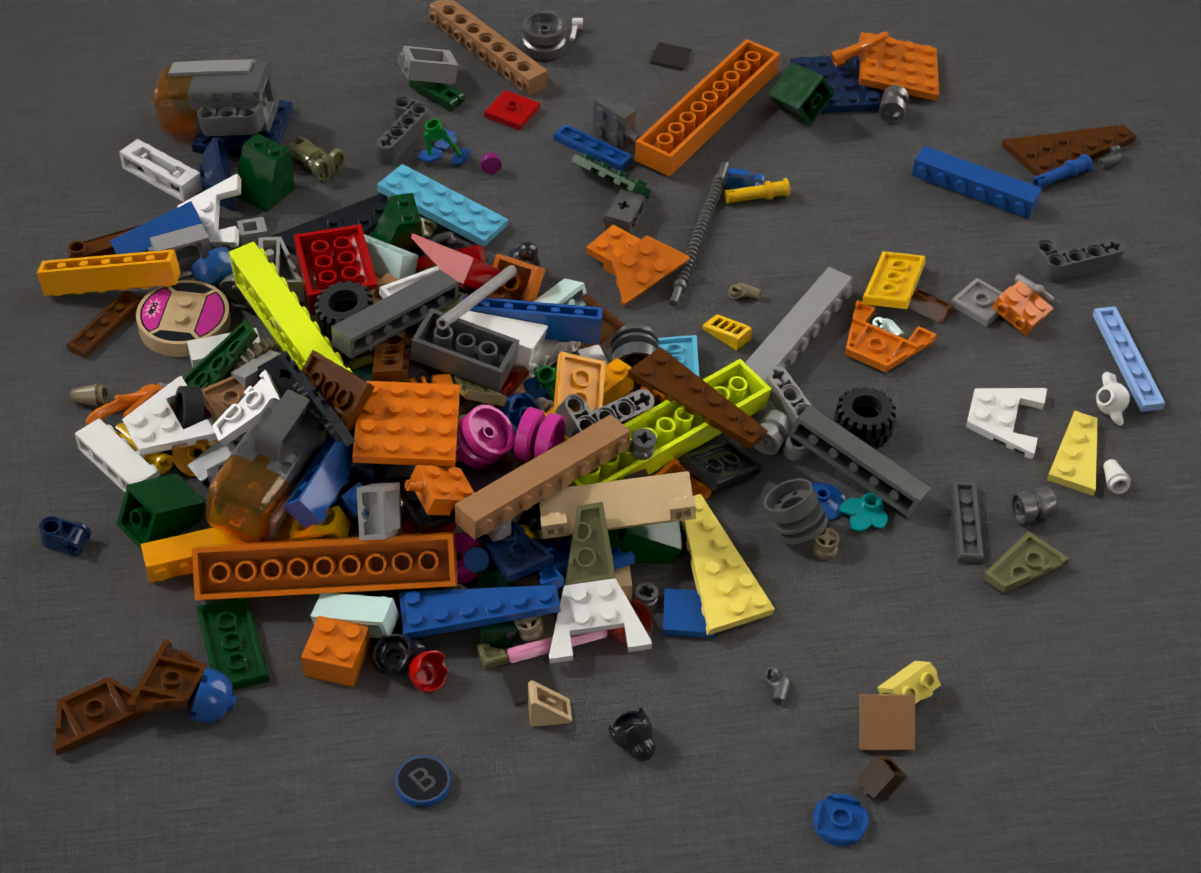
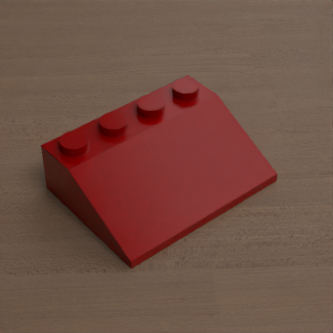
M361 224L294 235L296 256L311 315H316L314 305L317 296L321 295L323 289L327 290L331 284L336 285L337 282L341 281L342 283L347 281L359 282L362 286H366L369 291L378 287Z

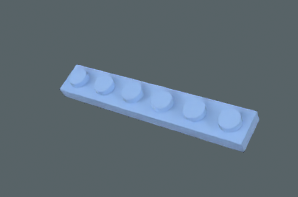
M1116 306L1094 309L1093 317L1140 411L1162 410L1165 402Z

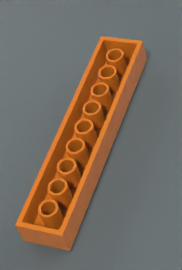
M748 39L744 40L636 141L635 161L670 177L778 73L780 53Z
M455 531L400 534L379 540H359V537L198 545L192 548L195 600L449 587L458 584Z

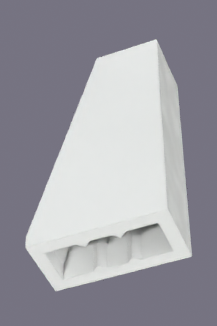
M468 311L460 317V319L520 340L515 364L529 368L543 347L548 326L473 311Z

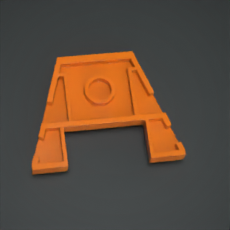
M857 300L845 355L886 373L934 343L937 334L918 326L911 337L906 340L868 323L874 316L876 308Z

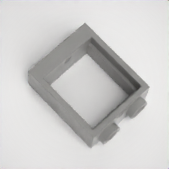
M403 46L402 53L400 52L398 56V64L401 65L402 72L405 73L407 80L455 84L458 64L450 50Z
M203 224L150 237L151 247L148 248V252L178 249L197 244L198 255L178 260L181 271L178 280L193 277L191 273L192 265L200 257L203 260L210 255L207 252L211 251L209 236Z
M400 482L375 483L357 487L359 540L387 539L402 534ZM365 510L369 511L368 516L364 514Z

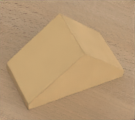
M533 680L528 682V708L531 727L568 724L572 722L569 698Z

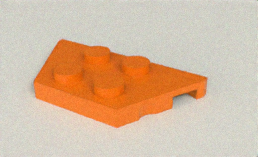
M645 236L613 258L612 267L616 274V284L621 295V305L624 307L686 264L690 257L652 237Z

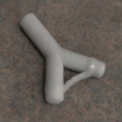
M1021 274L1015 277V282L1021 280L1048 304L1053 303L1054 297L1045 291L1044 286L1032 282Z

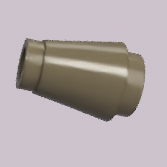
M101 383L73 388L71 390V400L73 403L101 407L103 404L108 403L109 391L107 386Z

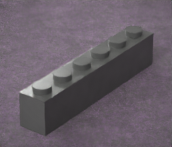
M440 269L331 326L332 346L351 359L422 321L431 308L440 311L459 300V282Z
M811 405L798 416L788 433L789 436L908 518L918 508L931 488Z

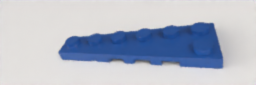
M556 585L399 593L403 633L411 639L561 612Z

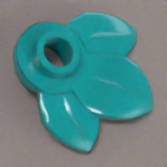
M867 493L861 499L849 498L839 507V512L851 516L850 527L853 531L862 532L869 529L871 525L882 529L888 520L887 514L883 511L884 504L882 499L874 493Z

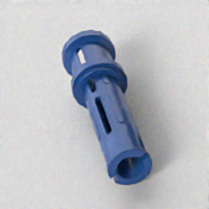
M1087 154L1080 155L1078 159L1068 160L1059 168L1033 177L1032 184L1043 188L1067 177L1075 178L1082 172L1092 171V160Z

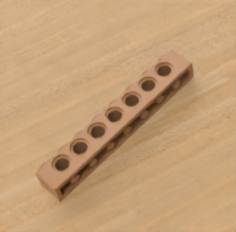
M437 0L429 4V19L433 24L480 58L481 61H484L494 71L501 74L519 90L530 96L547 87L548 70L456 1Z

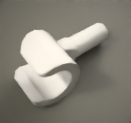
M583 18L572 19L570 41H574L577 30H583Z

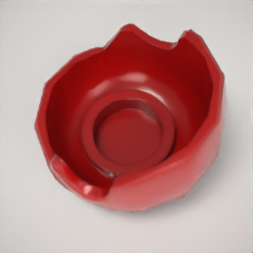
M437 650L422 652L412 659L409 666V675L416 689L424 693L438 691L445 684L446 674L449 672V669L444 665L443 660L446 658L444 654Z

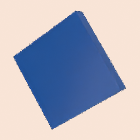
M665 588L663 635L715 637V633L707 636V624L705 616L702 615V602L700 595L697 594V590Z

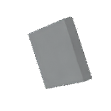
M976 278L951 299L950 304L954 305L955 309L987 327L1000 316L991 307L1002 292Z

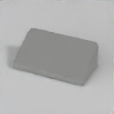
M269 350L231 372V375L247 389L258 382L257 367L281 353Z
M217 441L187 466L200 482L205 484L208 481L206 469L227 460L236 446L232 441L225 446Z

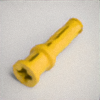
M787 178L777 182L766 181L763 185L725 190L727 204L758 198L772 200L773 197L778 196L790 197V184Z
M124 423L118 424L115 428L121 433L115 430L116 434L120 438H125L134 451H139ZM161 451L143 455L145 461L150 465H155L160 474L168 472L173 465V457L168 453L164 454Z

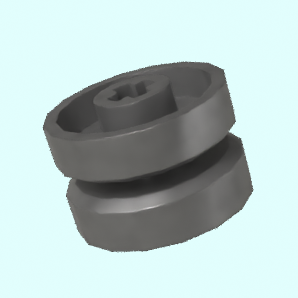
M542 11L532 13L524 19L522 24V47L529 57L538 60H551L564 53L566 47V23L560 15Z

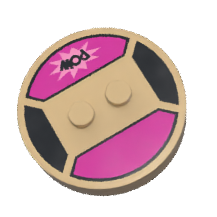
M180 280L176 285L170 287L159 286L153 289L141 300L136 311L139 335L144 344L159 354L171 357H189L187 341L226 334L231 326L229 304L225 295L216 287L195 280Z

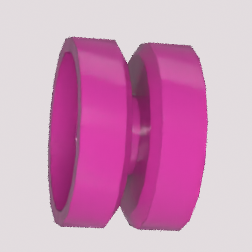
M480 405L473 408L465 417L458 421L457 445L460 448L456 451L457 457L463 463L475 469H485L491 466L514 445L515 433L513 425L503 412L491 405Z
M529 407L524 412L516 432L514 442L515 459L527 463L564 442L566 433L565 417L555 413H549L546 416L543 410Z

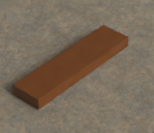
M127 290L123 291L66 344L67 350L86 359L137 311V307L143 298Z

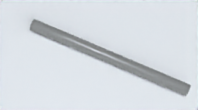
M513 265L508 266L437 319V327L446 329L514 277L517 274L516 267Z

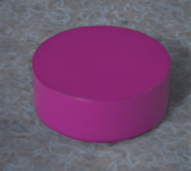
M487 153L480 159L481 169L485 173H496L502 167L501 158L496 153Z

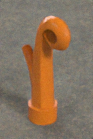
M884 31L844 49H837L831 52L830 55L834 65L839 67L853 57L884 42L889 38V33Z
M151 383L141 387L139 391L134 393L115 395L114 398L116 400L97 408L88 415L86 426L97 419L104 422L106 416L129 409L156 385Z

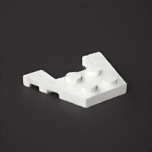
M238 174L177 206L179 207L192 201L207 230L210 244H213L215 247H222V245L239 247V230L236 226L218 230L220 200L241 195V178Z
M182 376L176 378L122 419L141 456L171 450L173 445L186 443L187 446L195 445L197 440L208 439L209 442L218 439L208 419L183 429L169 406L175 403L177 388L179 386H187Z
M975 388L966 428L992 441L996 438L1006 443L1007 448L1013 451L1016 448L1024 452L1025 457L1033 459L1038 438L1014 433L1013 429L1018 405L1043 410L1047 389Z
M616 578L564 586L560 602L561 612H558L549 653L550 663L574 660L571 635L625 628L628 652L652 649L650 637Z

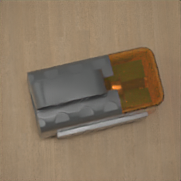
M255 59L174 62L172 66H167L161 71L152 91V102L160 128L164 133L170 135L203 133L206 136H228L269 132L279 105L278 94L269 62L256 63Z
M288 389L280 400L271 398L210 483L205 513L206 520L210 526L246 543L264 542L273 538L289 514L284 508L286 502L325 442L326 430L319 421L320 418L311 413V399Z

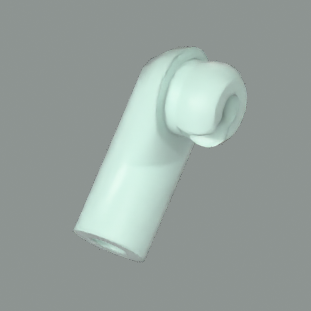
M876 317L872 321L874 326L902 338L905 336L903 331L891 319Z

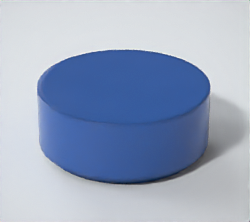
M474 546L466 551L463 561L469 571L479 573L487 568L490 557L483 547Z

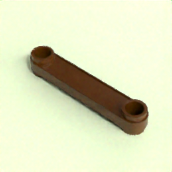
M138 226L83 242L73 241L68 245L69 258H81L116 253L110 240Z

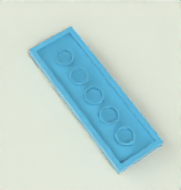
M403 164L377 184V191L389 198L392 195L413 193L418 213L483 247L508 226L509 219Z

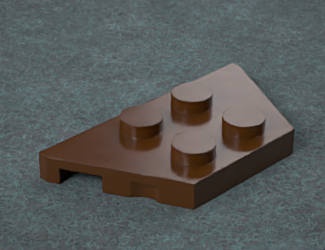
M164 639L129 699L127 712L139 713L189 708L199 689L207 666L199 660L193 659L184 650L178 652L172 648L170 640Z
M106 677L58 699V718L55 725V753L57 756L150 712L128 713L127 703L134 690L121 686L118 681L111 677Z

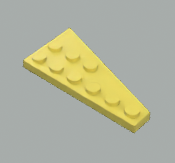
M701 494L693 496L696 503V519L681 521L687 537L686 546L691 555L690 563L697 594L700 595L702 602L701 611L702 615L705 616L707 624V636L772 615L775 608Z

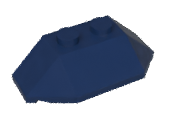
M214 137L202 155L203 165H199L200 176L203 178L201 179L203 191L231 177L226 139ZM235 196L221 199L220 206L236 211Z

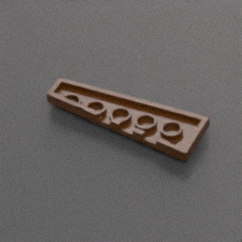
M661 347L628 371L630 379L651 391L657 390L665 395L664 399L671 403L674 401L679 403L691 415L695 413L703 417L705 423L719 429L722 433L749 449L767 435V429Z

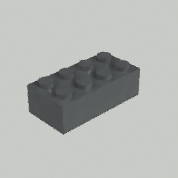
M431 308L412 338L410 359L499 392L517 360L520 340L460 318L446 329H440L437 327L436 321L445 313Z

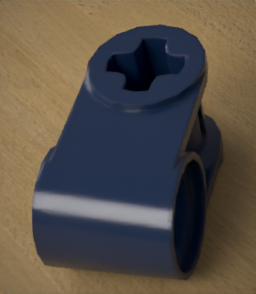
M56 516L45 517L39 523L42 544L45 548L65 552L73 556H78L82 553V545L92 534L91 529L85 524L61 519Z

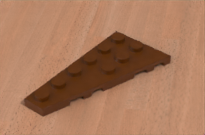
M1115 125L1003 139L1001 146L1034 176H1038L1063 166L1068 160H1076L1080 155L1087 154L1093 160L1110 153L1109 149L1111 146L1119 145L1121 148L1134 143L1137 135L1125 125Z

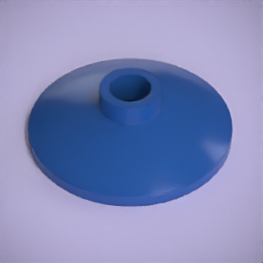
M823 482L812 483L828 521L840 517L843 513L839 512V507L846 501L844 494L831 484Z

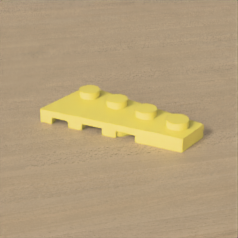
M1074 411L1049 472L1048 481L1094 496L1096 491L1097 459L1096 417Z

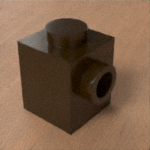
M877 755L856 779L862 785L861 790L870 799L887 800L907 776L891 757Z

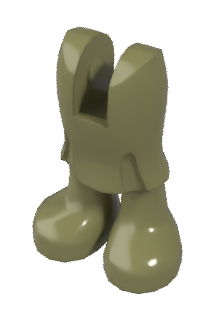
M301 136L296 138V143L289 142L285 146L291 150L292 158L303 163L307 169L312 171L313 176L323 181L331 177V172L338 174L346 161V155L342 150L333 149L328 155L324 149L317 147L311 141Z

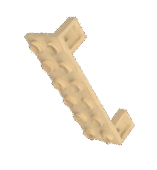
M688 471L563 487L549 498L539 502L544 539L573 535L577 506L603 502L608 530L696 519L695 497L692 494Z

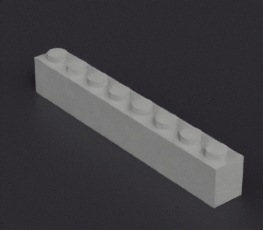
M828 267L745 364L763 381L769 369L774 366H780L786 370L789 364L792 365L795 362L798 353L806 349L810 339L818 335L821 326L829 322L832 313L840 309L844 299L850 297L853 291V287H851L852 277Z

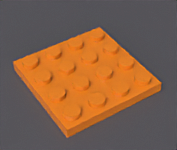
M861 32L859 42L871 38L875 34ZM889 37L877 46L859 54V85L882 90L889 86L897 85L905 88L910 96L937 101L939 97L937 48Z
M366 381L375 386L356 421L352 455L353 463L455 467L460 385Z

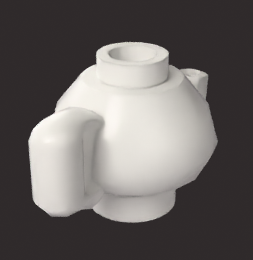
M1105 372L1102 375L1104 386L1096 395L1097 406L1101 412L1110 415L1115 424L1121 426L1124 423L1122 412L1128 407L1130 394L1122 384L1117 383L1115 374Z

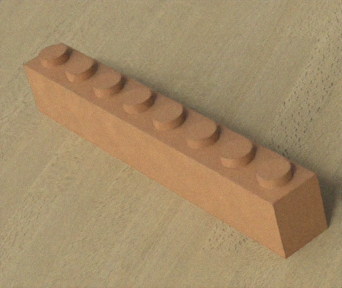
M610 414L456 503L455 523L474 540L484 534H488L497 526L510 521L519 513L530 509L541 500L549 498L556 491L569 486L578 478L586 476L590 471L606 464L615 456L626 452L630 445L631 430Z

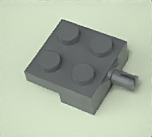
M598 96L594 99L593 133L622 151L634 142L636 143L641 135L635 133L636 111L621 101L614 105Z

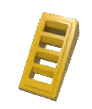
M718 314L702 325L703 330L736 351L749 342L752 337L751 327Z

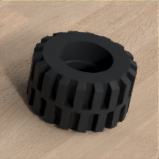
M342 281L337 282L336 285H329L327 290L323 289L321 295L317 296L314 305L322 334L327 336L329 340H332L331 326L373 305L374 300L371 291L366 286H362L361 283H353L352 281H347L346 283H342Z
M863 386L861 389L855 387L852 388V391H845L844 395L839 397L834 422L872 448L874 446L880 447L883 443H887L892 436L897 412L896 405L892 403L893 399L890 396H885L886 393L883 391L879 392L876 388L868 389Z

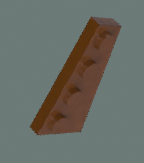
M312 350L301 371H303L323 396L328 405L331 406L346 428L352 431L375 386L321 353Z

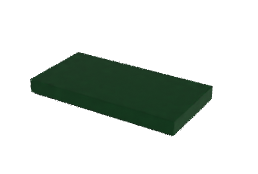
M248 597L230 598L196 606L210 669L225 674L230 679L233 690L268 682L269 676Z

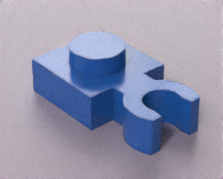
M729 168L726 189L733 190L763 185L764 175L755 174L752 176L750 175V170Z

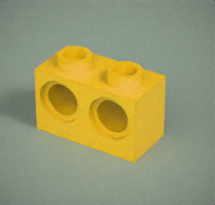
M340 506L330 507L326 512L327 517L319 525L313 524L304 528L293 517L289 540L348 537L350 520Z

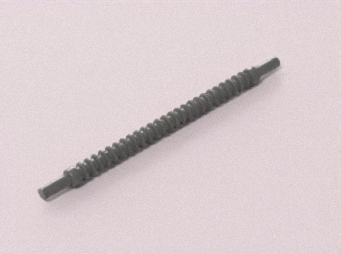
M728 162L721 163L718 174H715L703 208L701 209L700 216L685 252L690 257V260L679 268L673 283V293L669 304L673 307L678 305L681 294L687 288L702 243L726 183L725 176L729 168Z

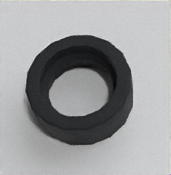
M179 386L176 390L175 416L183 429L204 421V398L200 386Z

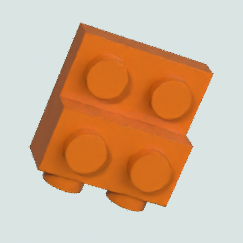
M1021 280L1007 288L991 307L1025 336L1054 309Z

